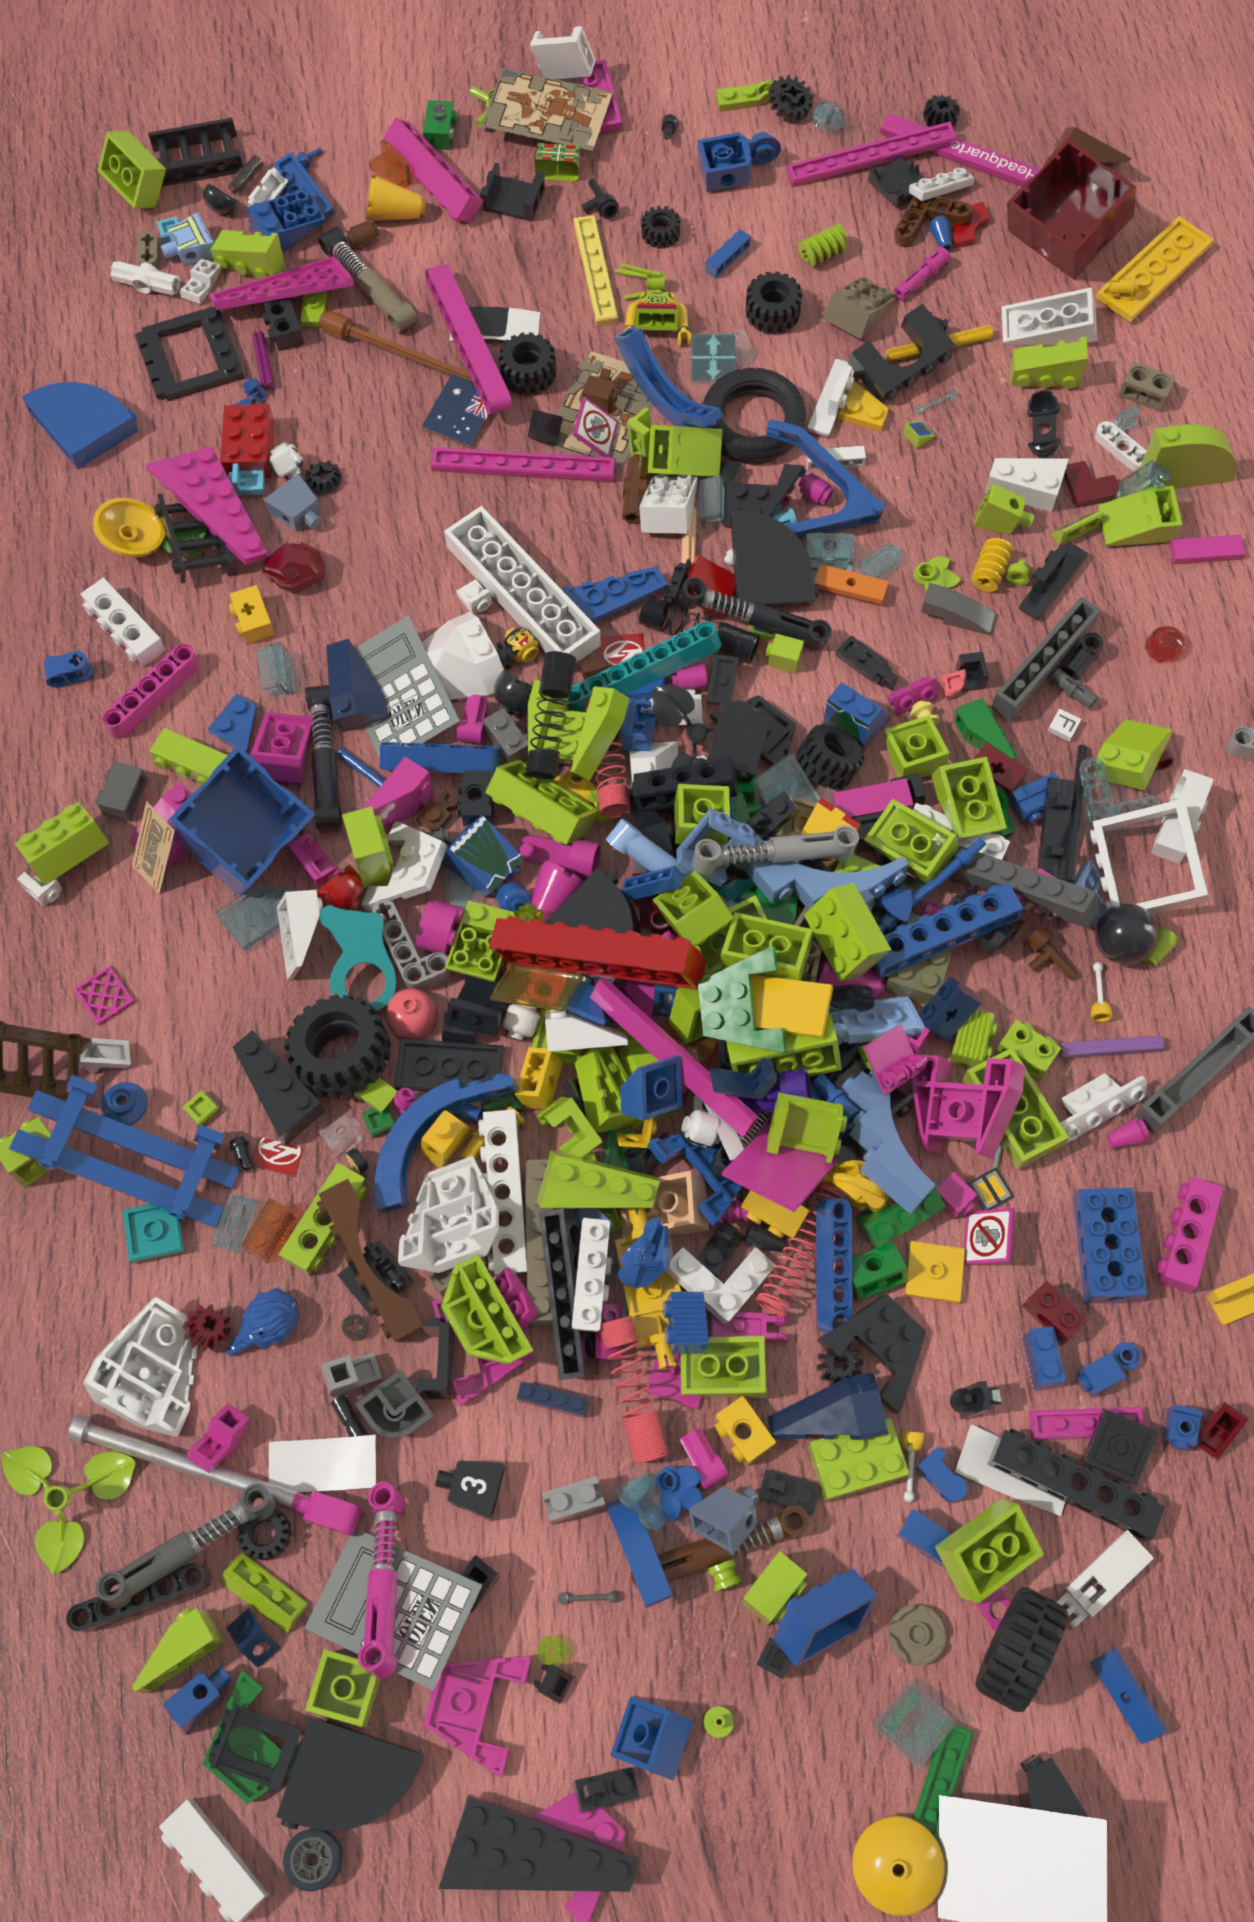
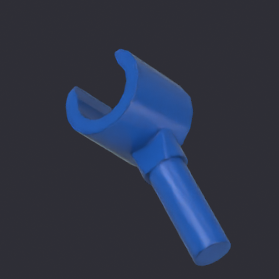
M319 147L307 154L304 152L297 154V159L305 170L311 166L310 160L322 153V149Z

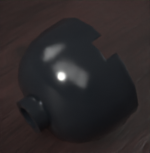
M502 670L494 684L493 690L495 699L501 704L499 709L504 708L508 715L513 713L519 715L528 714V701L532 686L518 680V677Z

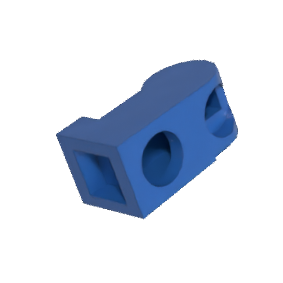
M938 1446L915 1469L946 1502L955 1503L967 1494V1483L962 1477L954 1475L941 1461L946 1454Z

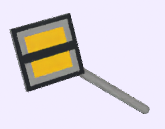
M1001 1143L996 1151L992 1170L968 1183L970 1188L977 1194L976 1197L984 1210H992L1014 1197L998 1171L1003 1147Z

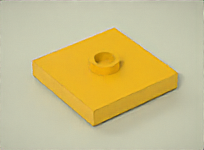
M910 1241L907 1264L908 1282L905 1284L904 1296L959 1304L961 1300L965 1249Z

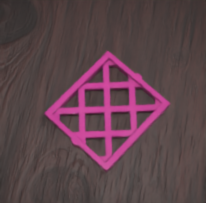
M111 966L91 976L90 979L74 988V991L98 1026L134 1003V1000ZM108 974L106 982L98 981V978ZM112 975L117 983L110 982ZM92 983L91 991L82 990L84 987ZM96 984L105 985L103 993L94 992ZM109 986L117 987L115 995L107 994ZM121 988L127 997L119 996ZM81 994L89 995L88 1002L85 1001ZM93 996L102 997L100 1005L91 1004ZM105 998L114 999L112 1007L103 1006ZM118 1000L126 1001V1003L116 1008ZM91 1008L98 1009L97 1016H95ZM102 1009L111 1011L104 1017H100Z

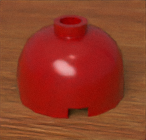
M351 864L343 869L344 872L341 875L336 874L317 891V898H321L323 908L331 905L343 910H353L361 903L358 898L363 893L364 885L360 875Z

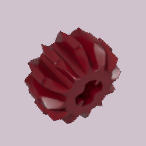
M211 1304L207 1309L200 1305L196 1308L195 1312H189L187 1315L188 1321L184 1322L183 1329L188 1331L184 1335V1340H193L190 1345L191 1348L200 1345L201 1353L205 1352L208 1347L213 1352L218 1349L219 1345L222 1346L227 1342L226 1336L231 1333V1328L226 1325L230 1322V1317H221L223 1309L215 1312L213 1304Z

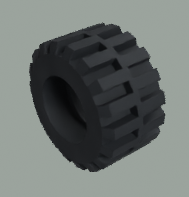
M775 271V273L766 272L765 275H758L757 279L753 278L751 284L747 287L745 311L749 323L755 325L757 330L762 329L763 333L772 332V334H777L778 331L783 333L786 332L787 328H793L794 324H797L801 313L802 290L800 284L796 283L795 278H789V274H780L778 271Z
M523 332L519 333V336L513 335L511 340L506 339L504 346H501L499 349L500 374L504 383L510 391L516 390V394L519 395L526 393V396H530L531 393L539 394L540 390H547L548 385H552L554 382L553 378L556 377L553 345H550V341L547 338L543 339V336L540 334L536 336L532 332H529V334H524ZM527 362L534 363L532 365H521Z
M821 724L814 726L797 750L796 761L800 764L799 768L814 783L836 790V788L843 789L849 785L863 765L865 754H863L864 750L859 745L858 740L854 739L853 735L832 724Z

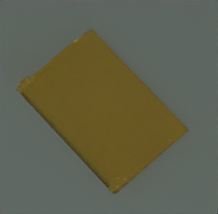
M509 962L507 971L495 987L490 1000L563 1011L581 983L582 973L577 972L573 974L515 965L513 962Z

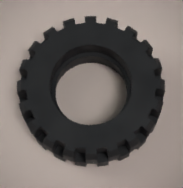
M333 995L329 996L327 1000L323 998L316 1000V1004L311 1007L310 1005L306 1006L303 1009L304 1012L294 1018V1026H290L286 1034L288 1038L285 1040L284 1048L287 1051L285 1055L298 1079L310 1092H315L317 1096L323 1098L327 1094L330 1099H339L340 1095H345L347 1098L354 1096L356 1091L360 1090V1092L368 1089L367 1085L370 1083L374 1084L379 1079L378 1074L385 1071L387 1067L385 1061H388L391 1055L389 1049L391 1046L390 1038L376 1010L371 1005H367L366 1001L360 998L354 999L353 996L343 995V998ZM343 1034L358 1035L355 1045L343 1056L329 1060L318 1058L323 1046L334 1037Z
M1021 1587L1015 1597H1013L986 1651L976 1677L975 1686L978 1691L1014 1712H1024L1035 1697L1056 1655L1069 1617L1066 1608L1029 1587Z

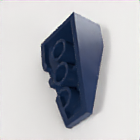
M874 1372L844 1378L768 1416L773 1439H806L810 1435H824V1439H834L835 1435H850L851 1440H862L888 1434Z

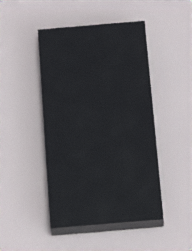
M401 1038L394 1088L395 1090L409 1088L415 1092H429L455 1079H459L464 1083L465 1087L472 1081L482 1080L486 1082L493 1080V1076L502 1074L504 1045Z

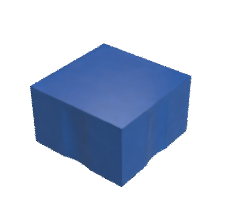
M237 745L216 767L207 781L197 791L193 792L168 819L167 823L175 830L173 839L240 897L272 863L277 854L310 821L315 813L288 789L276 783L258 762Z

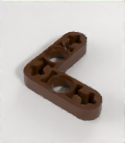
M914 196L895 228V242L900 246L912 244L927 217L934 219L939 216H946L950 223L958 225L967 224L972 220V206L967 202L940 196L924 201ZM939 207L947 208L944 211L937 210ZM913 217L918 218L917 221H908V219Z

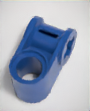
M81 651L49 656L43 661L46 684L54 688L87 681L93 676L94 669L87 662L86 655Z

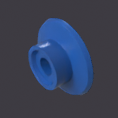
M131 1082L118 1083L109 1088L104 1094L101 1101V1112L105 1117L130 1126L144 1116L148 1106V1098L145 1091L139 1085ZM126 1099L125 1104L119 1105L121 1100Z

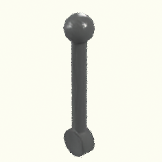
M615 1591L597 1595H568L563 1592L559 1594L558 1601L562 1605L568 1604L569 1601L608 1600L611 1603H615L619 1596Z

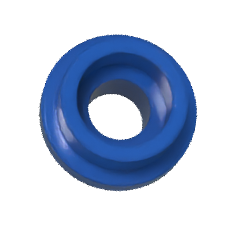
M1122 1342L1112 1351V1355L1122 1370H1133L1140 1363V1352L1131 1343ZM1124 1351L1129 1352L1131 1360H1125L1122 1353Z

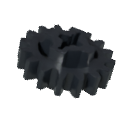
M787 75L785 80L780 76L778 81H773L768 92L769 98L767 101L772 103L771 110H777L776 116L782 114L783 120L790 117L792 122L795 121L796 117L799 120H802L803 116L807 117L814 103L812 101L814 94L809 93L811 87H805L804 80L800 83L797 76L792 80L790 75Z

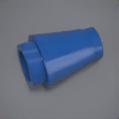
M946 216L934 218L930 222L929 230L938 247H943L949 251L953 247L951 223L947 220Z

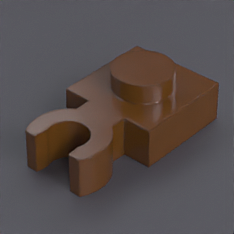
M447 790L440 795V802L437 804L431 800L416 817L417 822L430 832L440 830V827L443 828L452 818L449 811L457 808L459 799L456 797L452 802H446L449 798V792Z

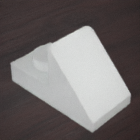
M92 1038L91 1045L82 1054H79V1064L92 1074H95L101 1067L128 1068L131 1065L129 1041Z

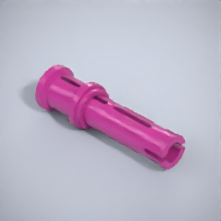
M943 247L936 248L931 257L925 258L921 266L894 289L895 296L899 300H904L927 278L936 276L940 268L950 264L951 256L949 252Z

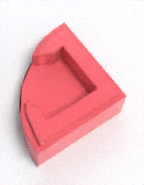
M965 669L941 676L947 700L956 697L963 690L967 679Z

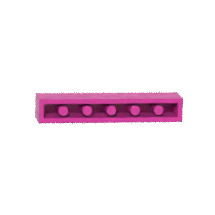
M395 117L383 138V141L389 146L388 150L401 159L400 163L413 172L412 176L425 185V190L438 199L437 203L450 212L449 215L453 220L471 223L483 200L410 122Z

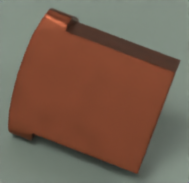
M601 654L578 661L584 680L610 668V665L606 664Z

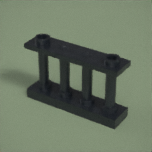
M233 117L148 133L153 152L159 151L161 164L166 168L161 187L244 172L239 149L233 150L231 138L237 137ZM222 140L225 152L212 154L210 142ZM201 143L204 156L191 158L189 145ZM180 147L182 160L170 162L168 149Z
M162 493L157 494V504H154L155 516L161 519L173 557L171 561L174 575L178 574L180 582L186 583V570L217 565L225 567L227 576L237 575V558L218 536L215 537L212 534V537L177 542L175 536L177 532L203 528L209 529V527L199 520L171 524L169 514L187 512L188 510L181 503L165 505ZM213 546L215 549L218 548L220 552L218 556L183 561L181 551Z

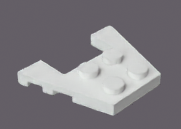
M394 821L387 841L393 846L404 845L401 848L398 862L392 871V877L388 886H369L361 906L365 910L371 911L373 905L378 900L388 899L393 902V899L399 897L406 899L430 891L448 846L439 839Z

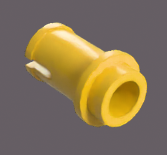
M1134 277L1121 280L1110 279L1109 294L1129 293L1133 295V293H1137L1138 279H1134Z
M479 1129L471 1133L472 1138L460 1154L463 1159L473 1156L477 1160L481 1153L480 1147L485 1146V1136H480Z

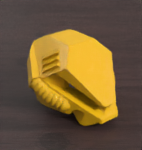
M851 1160L838 1163L822 1180L821 1183L831 1185L842 1191L848 1197L849 1203L861 1212L868 1208L872 1212L877 1213L883 1210L888 1203L889 1195L860 1171L866 1161Z

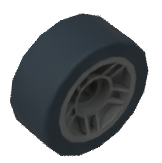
M310 1828L299 1832L289 1841L284 1850L282 1863L285 1876L293 1886L302 1891L313 1892L327 1887L337 1878L342 1868V1847L335 1835L329 1831ZM311 1853H315L318 1856V1863L316 1865H308L307 1863Z

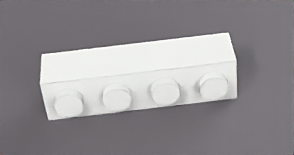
M864 446L826 448L845 468L865 466L866 455ZM806 456L807 470H820Z

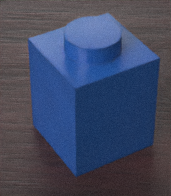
M1112 1353L1101 1357L1077 1372L1080 1387L1085 1393L1089 1392L1091 1397L1098 1395L1126 1378Z

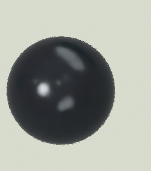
M1122 903L1110 907L1100 916L1095 927V942L1099 951L1108 960L1121 965H1132L1143 961L1153 952L1158 941V927L1155 919L1146 909L1136 904Z

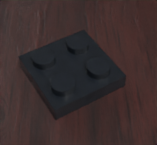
M1103 1408L1082 1461L1137 1485L1158 1431Z

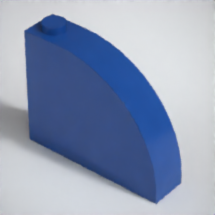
M61 382L40 387L22 396L28 412L77 469L138 432L135 423L137 418L130 408L126 409L112 394L94 385L79 382Z

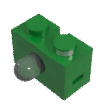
M428 100L423 137L434 149L450 150L451 142L455 141L456 137L454 125L458 123V112L454 111L453 101Z

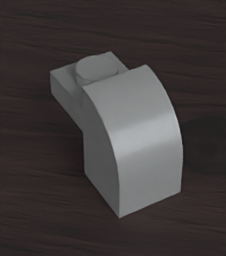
M374 1352L352 1360L350 1355L323 1363L321 1367L331 1397L352 1394L356 1389L380 1382L383 1379Z

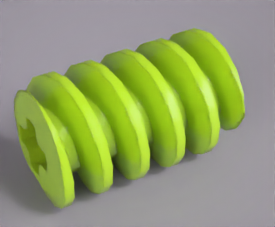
M835 224L834 227H829L827 230H822L819 234H814L804 241H799L797 246L799 254L805 262L814 267L816 261L822 263L824 258L829 260L831 254L837 256L838 251L841 253L845 252L846 233L842 225Z

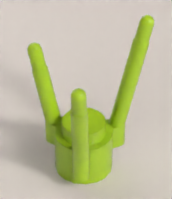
M628 264L621 265L622 268L628 270H615L618 274L647 279L646 288H650V290L644 292L664 291L665 273ZM642 292L625 295L624 299L640 298Z

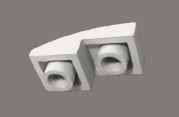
M201 259L190 270L191 279L180 289L181 298L201 304L214 286L221 271V265Z

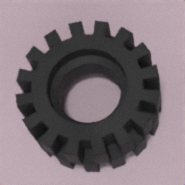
M660 205L655 210L654 207H651L650 212L646 211L645 216H642L641 234L646 244L650 243V246L653 248L655 245H658V249H661V245L668 248L669 243L673 246L675 241L679 240L681 219L673 208L668 210V206H664V209H661ZM665 225L668 228L656 229L654 226Z
M275 1509L268 1519L248 1520L244 1524H238L237 1530H239V1534L236 1536L240 1542L239 1546L248 1556L262 1561H267V1559L273 1560L277 1558L278 1554L282 1555L285 1552L283 1549L289 1546V1537H292V1531H290L291 1524L287 1517L278 1509ZM262 1522H270L275 1528L274 1538L267 1544H258L254 1539V1530Z

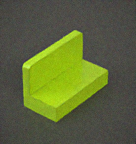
M647 407L627 422L630 454L633 456L634 454H641L649 459L651 417L650 409Z

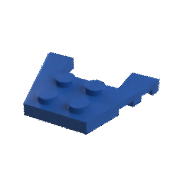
M680 1134L671 1135L668 1139L659 1140V1138L650 1140L647 1147L661 1164L683 1153L715 1191L714 1195L701 1202L698 1206V1209L709 1223L715 1226L743 1187L730 1179L721 1180L712 1174L710 1163L718 1150L723 1147L722 1141L720 1140L718 1144H714L711 1148H704L688 1143L685 1135L681 1136ZM721 1159L724 1165L728 1166L730 1164L728 1160Z

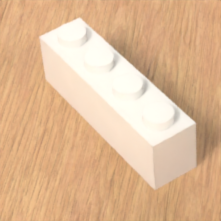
M187 1799L159 1826L163 1832L161 1835L163 1842L171 1850L177 1849L182 1856L180 1859L182 1866L190 1874L196 1873L202 1881L199 1884L200 1888L209 1898L215 1897L221 1905L218 1908L219 1912L228 1922H242L270 1894L194 1799Z

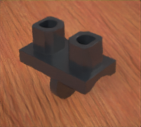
M978 1381L965 1388L957 1389L950 1396L951 1407L954 1411L960 1413L961 1419H969L991 1410V1406L1001 1405L1002 1402L999 1387L988 1388L986 1381Z

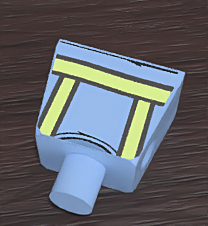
M198 213L191 215L168 229L171 242L161 245V250L166 259L178 255L183 265L198 263L201 259H213L210 249L214 241Z

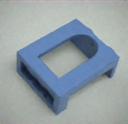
M710 808L677 848V866L689 872L694 871L692 858L695 846L711 828L731 837V840L726 844L727 846L728 844L732 847L735 844L740 846L743 843L751 848L755 846L754 830L749 825L730 818L724 812H718ZM729 862L728 865L717 867L712 874H698L703 879L721 887L726 881L725 870L732 862Z

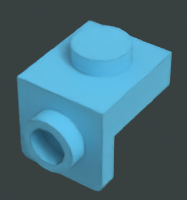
M233 463V472H229V480L232 486H234L237 495H264V471H240L238 463Z

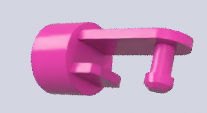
M534 835L524 837L518 847L519 853L526 860L539 863L544 861L552 862L564 868L569 874H575L582 879H587L598 868L601 853L600 843L575 839L574 843L566 845L560 844L554 839Z

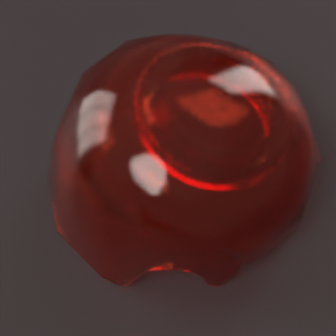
M1161 626L1155 629L1146 639L1145 649L1148 655L1159 663L1169 659L1174 661L1185 650V638L1179 629L1173 626Z

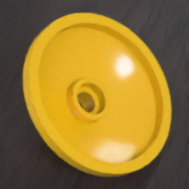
M115 498L103 503L95 512L93 519L94 533L98 540L114 553L127 557H143L158 550L163 543L165 532L161 519L156 518L154 508L142 501L132 498Z
M888 1816L878 1819L862 1832L853 1853V1873L860 1892L869 1903L885 1913L899 1916L917 1913L934 1901L942 1887L945 1865L940 1845L929 1829L914 1819L904 1816ZM901 1864L905 1869L903 1874H895L893 1872L894 1865Z

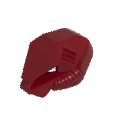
M303 542L301 544L285 543L265 559L262 573L270 582L276 581V585L283 590L301 592L324 577L326 566L323 557L317 549Z

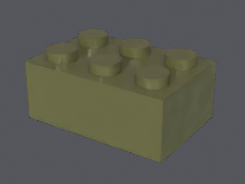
M911 913L907 926L915 923L922 916ZM939 926L937 928L938 930L943 932L949 930V928L945 926ZM916 936L913 938L918 942L926 940L922 936ZM954 948L889 975L884 992L900 997L909 996L910 1000L926 1005L942 986Z

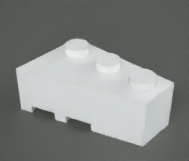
M995 458L985 493L987 494L992 484H996L1024 497L1026 500L1025 505L1052 512L1069 459Z
M1184 769L1171 793L1169 802L1185 798L1193 833L1196 836L1201 822L1198 820L1200 815L1204 814L1208 801L1206 799L1214 779ZM1175 813L1163 816L1151 854L1180 864L1183 857L1187 856L1178 815Z

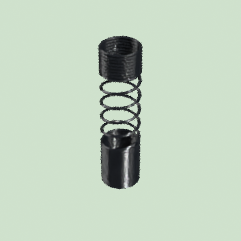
M649 595L641 607L638 622L660 632L664 631L669 625L670 635L674 636L680 628L681 632H683L684 622L689 610L686 609L680 626L672 634V620L677 605H675L668 623L661 630L668 614L669 602ZM700 613L697 614L693 627L697 625ZM721 621L717 631L721 647L717 652L726 656L738 657L739 661L748 662V664L751 663L759 645L760 635Z
M561 651L547 652L543 661L538 691L543 699L536 704L542 712L535 714L534 718L540 724L532 728L533 733L539 737L530 740V744L536 749L528 752L525 769L526 775L536 779L554 780L557 778L559 754L561 753L553 749H541L532 742L535 739H545L553 742L563 741L558 737L542 736L534 730L540 726L557 730L565 729L562 725L545 724L537 719V715L545 713L556 717L567 716L562 712L545 711L539 707V703L544 701L560 705L569 704L568 701L562 699L570 697L576 658L569 653Z

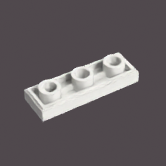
M955 168L952 172L939 173L936 177L930 179H920L919 182L910 185L909 193L924 201L974 185L975 177L967 173L964 168Z

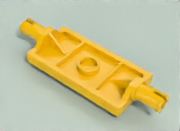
M628 1208L632 1232L626 1238L615 1240L620 1269L624 1266L620 1261L621 1257L644 1233V1226L647 1222L645 1208H638V1217L636 1216L635 1208ZM670 1240L671 1260H672V1258L674 1257V1255H673V1250H672V1245H671V1240ZM666 1271L646 1287L632 1288L623 1284L629 1316H633L637 1341H639V1344L635 1346L636 1349L655 1346L659 1370H667L665 1358L668 1359L670 1369L677 1367L674 1354L671 1353V1346L665 1343V1328L669 1327L668 1318L663 1317V1301H667L670 1292H681L680 1284Z

